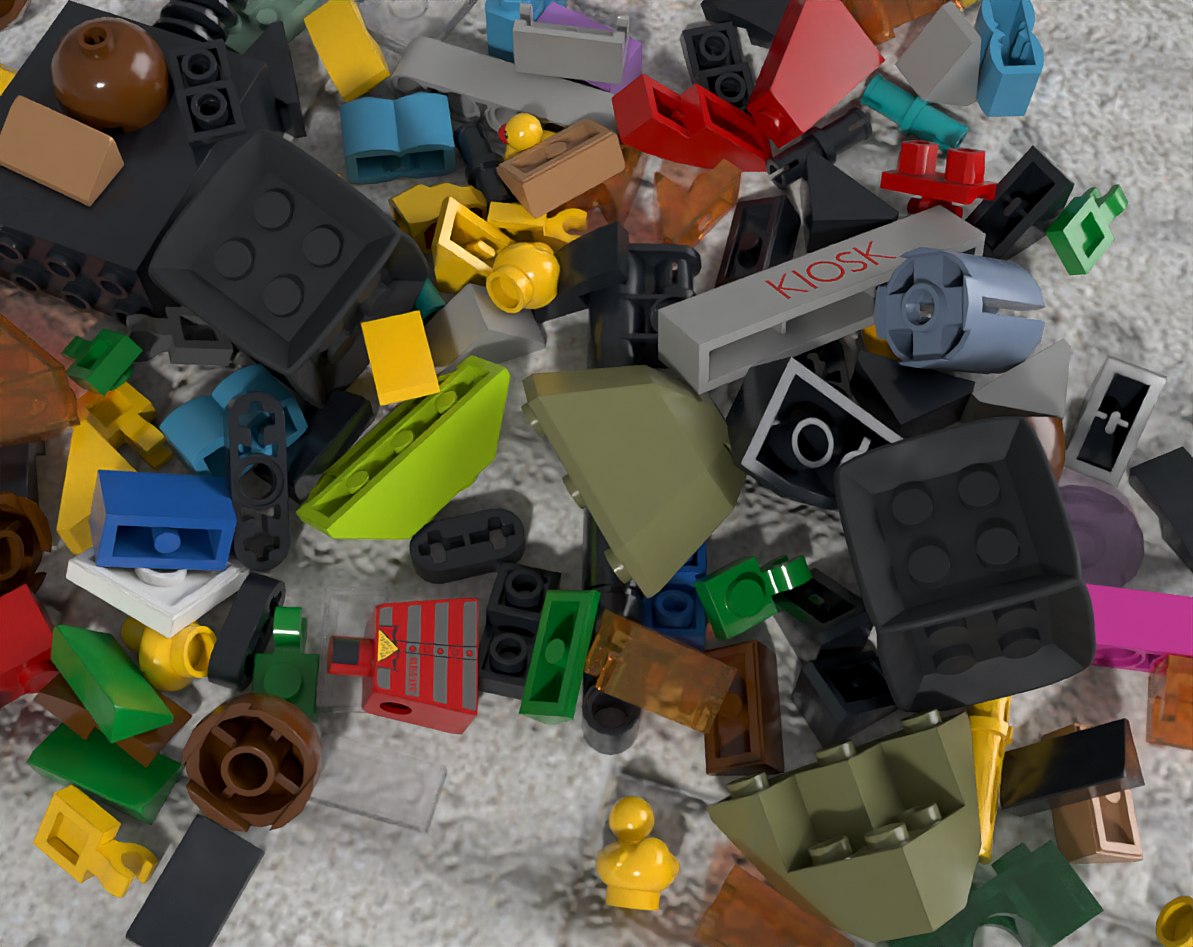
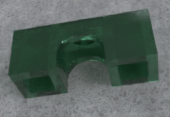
M1049 840L1033 852L1023 842L991 864L998 874L979 888L972 880L966 907L936 931L887 940L885 943L888 947H973L974 935L978 928L997 927L1010 933L1022 947H1053L1099 915L1104 909L1052 840Z

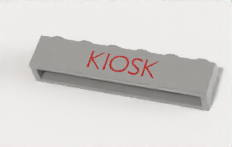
M938 205L658 310V359L694 392L700 395L745 377L750 367L797 356L874 325L873 311L877 288L879 285H888L894 271L907 259L900 257L902 254L919 247H927L982 256L986 234L943 206Z

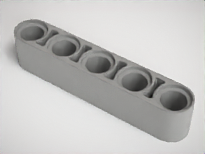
M415 37L410 41L388 80L390 92L396 99L416 92L446 95L448 97L451 120L463 124L475 122L476 127L481 123L486 131L498 134L501 125L507 123L514 115L528 113L539 120L542 130L555 133L587 117L617 133L619 140L611 97L615 94L560 77L515 72L514 63L429 37ZM619 140L626 168L636 149Z

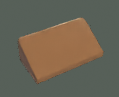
M20 95L11 105L0 134V165L87 206H91L125 165L112 137Z
M586 117L499 164L496 170L525 210L534 218H539L622 172L625 169V161L617 133Z
M1073 723L1044 734L1041 737V741L1091 728L1092 726ZM1131 789L1051 809L1061 862L1090 864L1138 862L1143 860Z

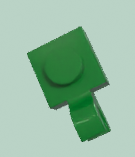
M1119 184L1113 185L1108 193L1102 197L1096 187L1089 188L1080 197H1074L1045 232L1069 276L1088 274L1115 240L1108 226L1128 205V200Z
M102 329L92 342L75 336L60 355L73 362L65 372L69 378L81 388L105 396L108 391L117 389L127 381L134 370L132 363L143 350L126 334Z
M782 555L767 562L762 567H759L755 556H742L693 583L716 639L729 640L778 613L772 595L800 586L813 577L804 555H798L791 560L788 559L787 555Z
M276 607L273 625L275 652L255 653L251 693L276 695L296 705L312 723H318L323 661L319 654H305L308 619L302 617V607Z

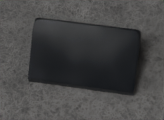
M786 195L737 202L714 289L793 259L801 226V218Z
M334 388L327 394L326 406L321 409L311 405L303 414L308 428L299 439L286 448L288 497L299 505L309 496L310 491L322 474L351 448L375 420L371 402L363 396ZM259 463L253 469L254 474L272 486L273 475L271 470L265 464Z
M1122 718L1006 751L1002 764L999 796L1002 811L1023 817L1144 786L1145 783L1129 720Z
M197 814L125 936L126 939L136 947H212L265 852L211 819Z

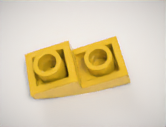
M329 0L304 18L313 44L334 85L346 103L354 101L363 94L372 92L379 86L381 81L391 75L380 46L368 33L357 3L354 0Z

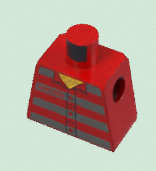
M479 598L394 602L377 605L366 623L364 638L331 635L327 652V674L363 677L361 706L362 710L366 713L462 735L478 715Z

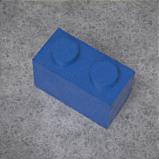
M98 470L89 517L96 566L226 570L237 518L225 477Z

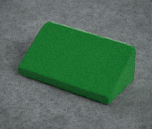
M547 590L519 714L550 725L573 720L601 593L595 590Z
M69 625L54 626L51 660L111 744L173 723V714L112 634Z
M63 722L33 750L26 761L39 775L65 787L74 784L88 797L149 825L153 824L185 767L182 763L159 754L146 768L116 743L111 744L100 730L96 729L84 740Z

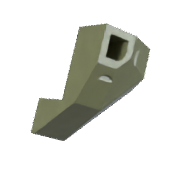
M647 365L534 373L522 380L527 403L522 405L521 409L526 419L540 437L547 436L568 474L562 477L563 483L576 504L581 509L585 507L589 509L610 546L604 553L615 574L624 584L633 579L647 599L652 597L666 585L735 508L747 474L733 464L725 417L709 393L705 392L698 395L684 382Z
M938 708L921 711L901 719L902 730L854 747L852 739L844 740L815 751L816 762L767 779L765 771H761L734 780L727 784L730 792L729 796L707 806L710 819L799 914L872 943L932 933L966 907L982 845L971 724L966 711L941 718Z

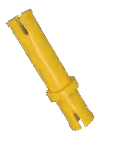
M1012 696L970 705L968 718L971 724L982 841L978 857L979 863L983 865L990 864L992 860V839L998 807L1005 747L1012 744L1014 728L1013 726H1008Z

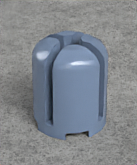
M919 247L902 254L900 257L907 259L894 271L888 285H879L877 288L873 311L876 335L879 339L887 340L893 353L904 361L898 362L901 365L986 375L991 373L1002 374L1024 362L1041 342L1045 321L997 314L999 308L1016 311H1032L1045 308L1041 288L1032 275L1015 262L937 248ZM919 311L933 313L931 318H920Z

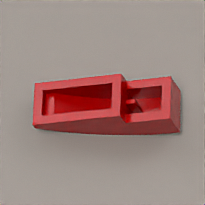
M641 74L611 97L619 140L624 144L668 161L705 169L735 172H767L765 162L773 156L769 140L759 131L755 118L697 83L679 95L647 75Z

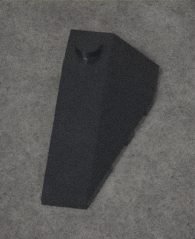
M793 357L750 367L726 417L733 464L781 498L839 512L834 487L835 469L851 458L871 449L903 440L902 437Z

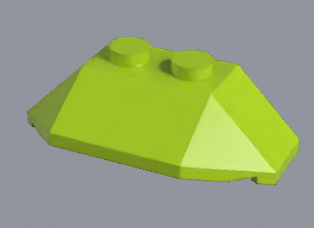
M470 355L457 365L456 371L437 378L440 393L405 400L322 474L310 491L308 500L302 503L296 511L299 518L332 539L409 540L424 525L431 523L436 514L460 491L470 487L477 480L478 475L495 460L511 377L506 367Z

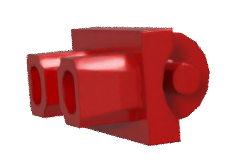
M924 140L902 141L897 169L883 171L881 175L880 188L922 196L921 199L912 197L909 200L907 211L910 214H916L941 205L962 219L963 208L952 205V202L968 205L972 204L976 198L994 200L996 195L997 182L984 180L985 151L959 147L948 149L945 173L935 171L939 144Z

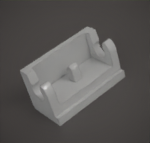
M520 3V19H515L513 26L515 72L621 85L629 46L628 15L618 14L617 31L535 22L533 21L532 4Z

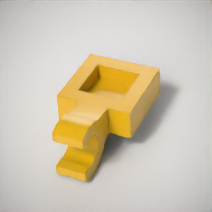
M491 201L487 222L517 243L530 244L532 242H540L548 245L552 250L558 251L580 237V235H570L566 233L567 231L587 230V212L581 209L570 208L559 212L552 218H547V213L539 218H534L525 210L520 202L509 204Z
M127 382L115 390L108 391L105 396L88 391L68 407L74 420H87L115 450L127 442L139 457L155 471H158L174 457L173 452L162 444L166 441L165 436L149 423L157 416L152 403Z
M74 784L53 794L33 841L37 848L80 884L96 876L103 888L118 898L126 896L134 877L143 884L147 883L158 863L156 856L147 848L135 843L117 841L115 836L121 823Z

